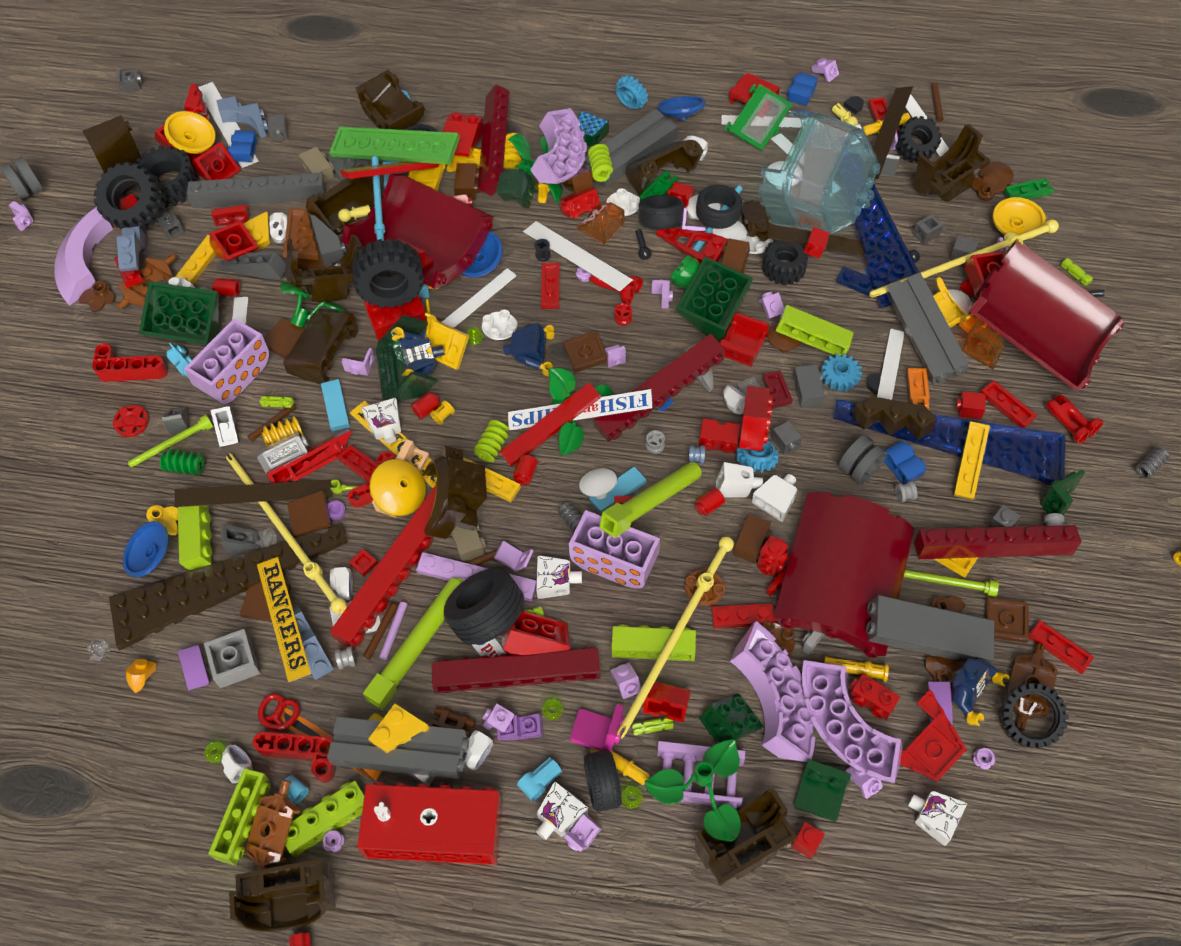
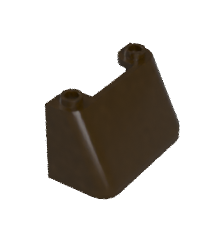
M389 70L357 86L356 91L364 113L378 129L405 130L415 125L424 116L425 108L421 102L416 100L412 102L401 91L398 85V77Z
M121 115L83 130L104 173L108 171L109 167H116L115 164L122 163L124 165L125 162L134 164L137 163L136 160L138 158H143L130 133L132 131L128 120L124 121Z
M695 140L673 142L628 164L625 174L640 197L647 189L646 186L650 182V178L657 174L658 169L673 163L676 169L683 167L689 173L695 170L704 150Z
M360 164L359 166H357V167H355V168L365 167V166H364L363 164ZM373 177L346 178L325 193H319L317 197L313 194L307 198L305 208L338 236L343 232L344 225H349L356 221L352 217L350 221L342 222L338 217L341 209L351 211L352 207L357 208L369 205L371 211L375 206ZM380 187L382 201V199L384 198V196L382 195L384 191Z
M316 312L311 315L306 328L290 353L284 358L283 364L287 374L319 385L328 382L330 379L326 377L327 370H331L330 362L344 339L349 340L350 337L355 338L359 332L354 315L348 312Z

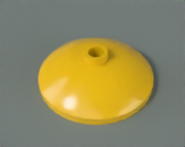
M180 111L170 115L165 121V136L179 150L187 153H202L209 150L214 144L216 135L213 126L206 118L197 113Z
M1019 197L1007 198L999 202L992 216L994 225L1004 235L1008 232L1020 235L1042 227L1046 223L1045 213L1039 205L1031 200Z
M392 459L380 464L374 470L370 479V494L375 504L383 512L392 516H406L415 512L423 503L426 495V484L421 472L413 464L400 459ZM400 482H403L405 484V487H402L400 485Z

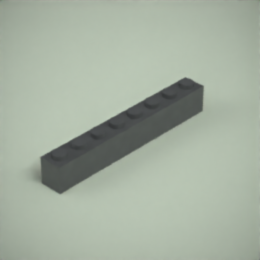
M322 173L188 182L187 196L192 208L307 200L313 194L317 197L319 193L323 194L326 192V184Z

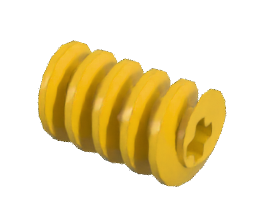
M517 133L506 135L503 167L508 170H514V166L522 161V157L515 146L508 140Z
M295 416L292 417V423L288 419H285V425L278 421L277 428L272 423L270 430L263 426L262 432L266 446L297 431L301 435L304 434Z

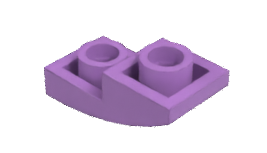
M199 645L178 651L188 691L209 685Z
M928 682V691L931 690L934 693L951 725H953L950 682Z
M540 714L523 717L514 715L504 733L497 730L498 740L542 737V716Z

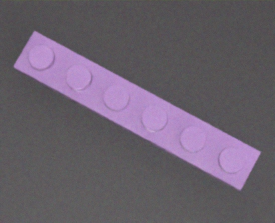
M422 552L416 571L419 574L447 581L450 578L456 577L465 581L472 575L488 568ZM510 574L523 592L524 600L532 602L537 581Z

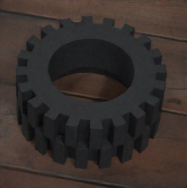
M161 145L158 146L157 150L154 147L151 148V152L148 154L144 152L142 154L143 158H138L136 161L157 178L168 171L180 172L175 179L163 184L165 189L163 193L166 194V200H163L165 208L169 207V204L177 206L178 201H181V203L185 202L184 198L187 196L188 182L198 181V174L185 151L179 150L176 147L173 149L171 145H167L166 148Z

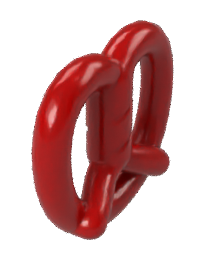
M277 693L267 695L260 703L258 709L260 723L265 728L273 731H285L294 724L300 714V705L297 701L285 699ZM271 700L279 701L273 714L265 717L264 711L267 704ZM290 705L294 708L293 714L289 720L283 723L280 717L286 706Z

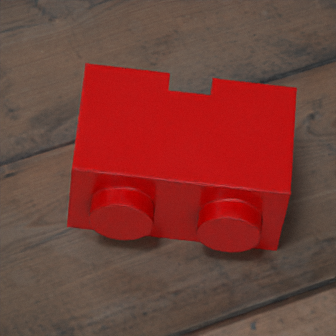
M703 418L699 447L705 445L706 450L713 449L725 453H736L741 424L726 422L725 425L718 424L717 420Z
M654 682L644 701L642 713L657 717L662 714L668 716L667 719L684 723L691 690Z

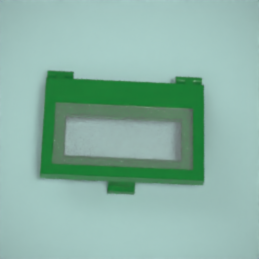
M753 84L748 92L754 94L734 124L730 126L731 122H728L723 130L729 131L762 152L772 135L776 136L780 130L779 125L793 104L761 84L757 89L755 88L756 84Z

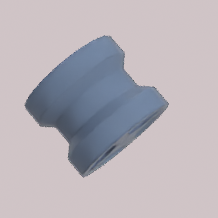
M690 445L689 462L704 464L705 445L700 447Z

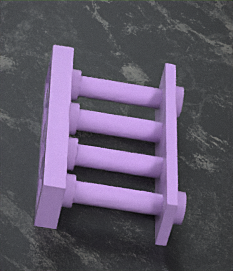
M659 741L657 756H661L663 759L662 770L671 769L674 758L683 759L685 761L684 784H686L691 778V774H693L694 762L702 761L704 753L711 747ZM737 750L740 758V766H743L745 761V751ZM737 772L727 779L726 796L714 795L716 806L729 804L735 809L741 808L742 798L735 797ZM715 773L713 774L712 789H714ZM692 783L687 789H683L684 797L680 802L712 805L707 786L705 787L704 794L691 792Z

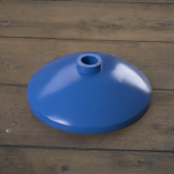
M699 96L674 97L658 103L657 109L668 117L686 120L703 109L706 105V100Z
M489 231L473 264L468 266L462 275L470 278L482 277L497 267L503 255V246L500 239L494 233Z
M157 521L145 523L131 536L123 554V568L128 575L136 578L151 573L163 560L168 548L169 536L167 528L162 523Z

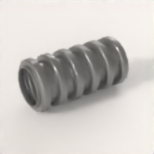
M1156 446L1136 466L1137 474L1145 479L1151 478L1170 458L1169 452L1164 447Z
M566 502L559 507L558 514L561 515V518L574 533L582 515L573 506L572 502Z

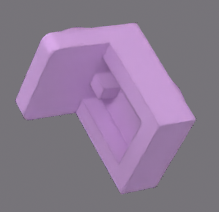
M822 58L817 60V63L811 67L813 73H824L827 82H830L839 75L835 60Z
M15 201L9 204L15 215L13 218L14 223L19 230L23 231L34 221L29 210L23 204L19 205Z
M652 280V294H662L661 308H668L669 301H672L673 291H669L670 281Z
M772 291L762 295V299L758 300V303L763 305L767 319L781 315L784 310L779 292L772 294Z
M629 662L610 670L623 699L640 692L639 678Z
M496 703L492 709L488 707L482 719L485 721L482 727L487 730L494 727L504 733L514 714Z
M852 766L845 770V772L851 773L850 779L861 788L862 795L866 799L876 794L883 787L881 780L866 775Z
M585 813L573 829L565 834L564 838L573 850L583 851L590 846L602 827Z

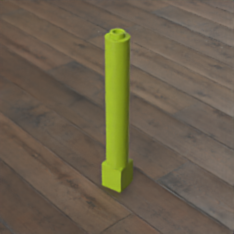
M689 462L624 504L616 503L602 512L599 528L614 538L630 529L633 521L698 480L702 474L699 465Z
M458 577L449 579L381 674L377 673L362 693L367 702L382 711L386 708L398 691L396 688L444 622L445 603L450 594L463 582L462 579Z

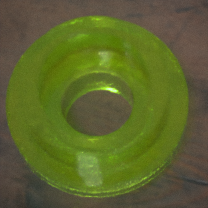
M471 328L466 333L470 335L467 342L470 345H478L483 340V333L478 328Z
M556 699L547 700L542 707L544 717L548 720L559 719L563 714L561 702ZM556 708L557 711L555 713H550L549 709Z
M212 742L205 748L204 756L208 762L218 763L222 761V753L226 748L221 742ZM214 749H218L216 754H211Z
M629 786L621 793L622 804L625 807L635 809L641 805L643 795L637 787ZM634 795L636 797L635 801H629L628 796Z

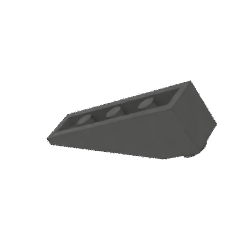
M277 252L247 253L229 261L220 259L216 268L263 279H281L286 270V263Z

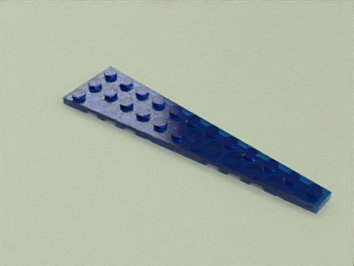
M849 133L833 136L831 141L858 236L865 254L864 257L873 289H878L919 273L873 180H861L865 165ZM886 293L876 297L879 308L892 306Z
M836 399L833 419L859 426L852 417L857 402ZM935 414L933 415L937 422L933 432L919 440L906 427L892 435L879 422L867 428L962 457L970 421L989 425L990 428L982 464L1049 484L1058 479L1061 481L1065 478V434Z

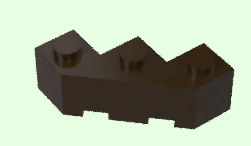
M870 396L857 403L852 415L853 419L863 430L879 422L890 435L906 427L917 440L933 432L937 422L935 416L926 406Z

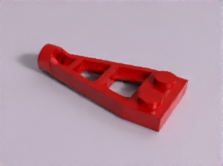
M677 228L657 230V237L662 238L685 255L693 258L696 257L700 264L704 257L718 262L722 256L724 244L728 243L727 238L712 233ZM679 236L690 238L685 245L677 242ZM695 241L707 242L702 252H697L691 247Z

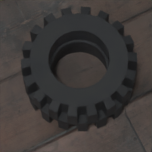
M915 116L912 119H908L897 134L898 142L895 148L899 150L898 154L900 156H904V160L908 159L910 163L914 161L917 163L921 153L927 159H930L938 149L942 140L940 139L942 134L939 133V126L936 127V123L934 121L931 122L930 118L924 119V116L919 118ZM911 135L921 137L925 145L917 144Z
M774 240L773 243L770 242L764 252L762 264L764 275L769 277L771 282L774 280L775 284L782 283V285H786V283H789V285H792L794 281L796 283L804 277L808 262V254L803 253L804 245ZM780 260H787L789 261V263H785Z

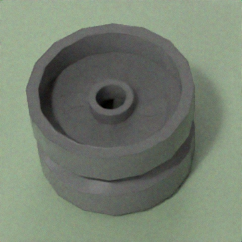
M23 157L14 160L17 172L10 164L0 167L21 201L29 197V192L25 186H28L33 193L43 190L36 174Z
M863 435L846 451L838 467L846 474L852 473V479L859 485H862L879 470L888 453L881 446L874 447V441L867 435Z

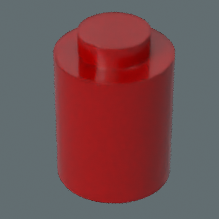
M216 278L212 283V290L217 291L218 296L238 297L241 285L238 279Z
M427 392L412 403L410 407L414 414L422 420L431 411L439 407L440 399L435 393Z
M530 455L520 456L513 474L515 482L520 485L531 483L538 465L537 459Z
M714 487L695 500V510L700 515L708 516L725 504V498Z

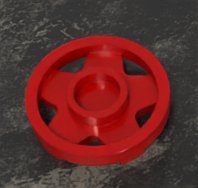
M136 405L120 408L113 419L114 429L123 437H135L144 432L149 424L147 412L141 406ZM124 428L125 432H122L119 429Z

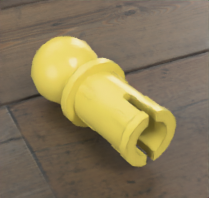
M838 103L837 106L835 105L832 108V112L840 118L841 123L845 122L848 129L858 125L857 118L851 116V112H847L841 104Z
M369 205L357 208L352 207L351 211L341 209L338 217L342 222H348L352 217L357 220L356 218L368 216L370 207Z

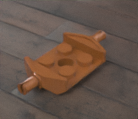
M171 253L165 260L146 258L147 265L139 271L144 282L129 288L119 283L124 297L116 306L120 310H123L129 303L143 307L146 298L144 294L148 288L146 285L149 281L158 282L166 280L169 282L173 278L169 265L177 259L175 255Z
M281 780L279 793L259 799L246 846V854L256 862L255 865H258L257 870L267 869L269 865L287 861L286 858L282 857L293 814L300 813V810L287 795L291 781ZM267 825L270 826V833L268 836L265 832Z

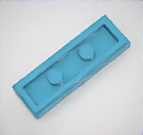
M339 379L321 383L331 431L350 427Z
M635 467L617 478V485L607 493L604 499L589 497V501L600 514L614 505V496H628L646 483L644 476Z

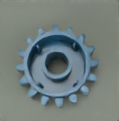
M622 76L616 83L617 97L626 107L638 110L648 101V94L645 93L647 90L642 87V83H638V79L634 80L633 76Z
M836 354L835 358L829 356L828 360H824L821 368L822 378L825 379L824 384L838 392H847L850 388L853 390L854 386L858 385L861 379L862 366H858V360L852 361L853 356L846 358V354H843L842 357Z
M767 441V444H763L762 451L737 448L736 461L740 462V465L752 467L753 472L759 470L762 473L763 469L770 471L771 467H776L779 455L778 450H775V446Z

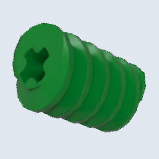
M170 448L168 452L164 451L162 453L160 467L165 472L200 476L204 468V455L199 452L196 456V452L193 451L189 455L187 450L182 453L180 449L175 452L173 448Z

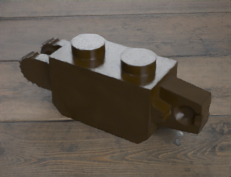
M750 200L743 202L741 221L748 236H757L759 241H767L769 239L768 223H772L770 216H767L766 208L762 207L759 201L754 202Z

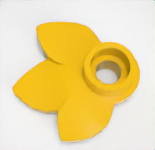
M154 505L147 510L146 517L149 522H160L167 528L168 535H177L178 527L176 521H178V508L173 506L163 508L162 506ZM154 512H159L160 515L157 516V517H154V516H153V513H154Z

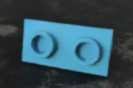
M169 343L172 349L167 351V358L183 376L188 377L184 368L193 358L186 354L187 350L181 345L176 346Z

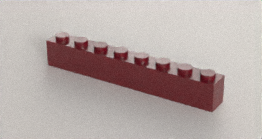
M497 84L487 94L485 101L477 187L478 190L491 196L502 185L509 91Z
M712 334L708 335L631 391L651 389L652 408L599 416L594 418V426L607 442H610L612 439H618L627 428H633L638 420L648 417L656 407L663 406L668 398L679 394L683 387L690 386L695 381V378L705 375L713 365L720 364L724 360V347Z
M1076 525L920 529L914 541V546L918 559L1073 555L1082 541Z
M583 647L581 650L569 648V650L530 655L511 656L510 654H501L499 657L480 656L477 659L462 657L454 661L440 659L437 662H432V687L434 693L600 679L598 648Z

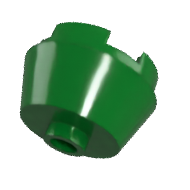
M687 255L677 270L675 269L670 277L674 286L687 289L700 266L696 257L693 258Z

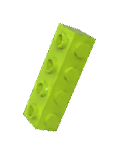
M789 305L785 306L776 328V332L832 355L838 354L840 357L847 353L854 334L850 330Z
M209 505L178 507L179 564L189 571L211 564L212 549L210 539L212 534L210 531L211 516L209 514Z
M613 626L612 657L657 660L674 629L669 627ZM684 628L667 660L695 661L696 630Z
M243 769L208 853L215 860L236 866L238 860L242 859L245 852L244 845L247 838L249 839L259 799L267 796L270 791V780L265 774Z
M356 781L345 783L338 792L325 796L320 801L321 803L315 807L305 809L301 816L295 820L292 819L285 845L294 858L322 841L327 832L339 830L362 814L364 794Z

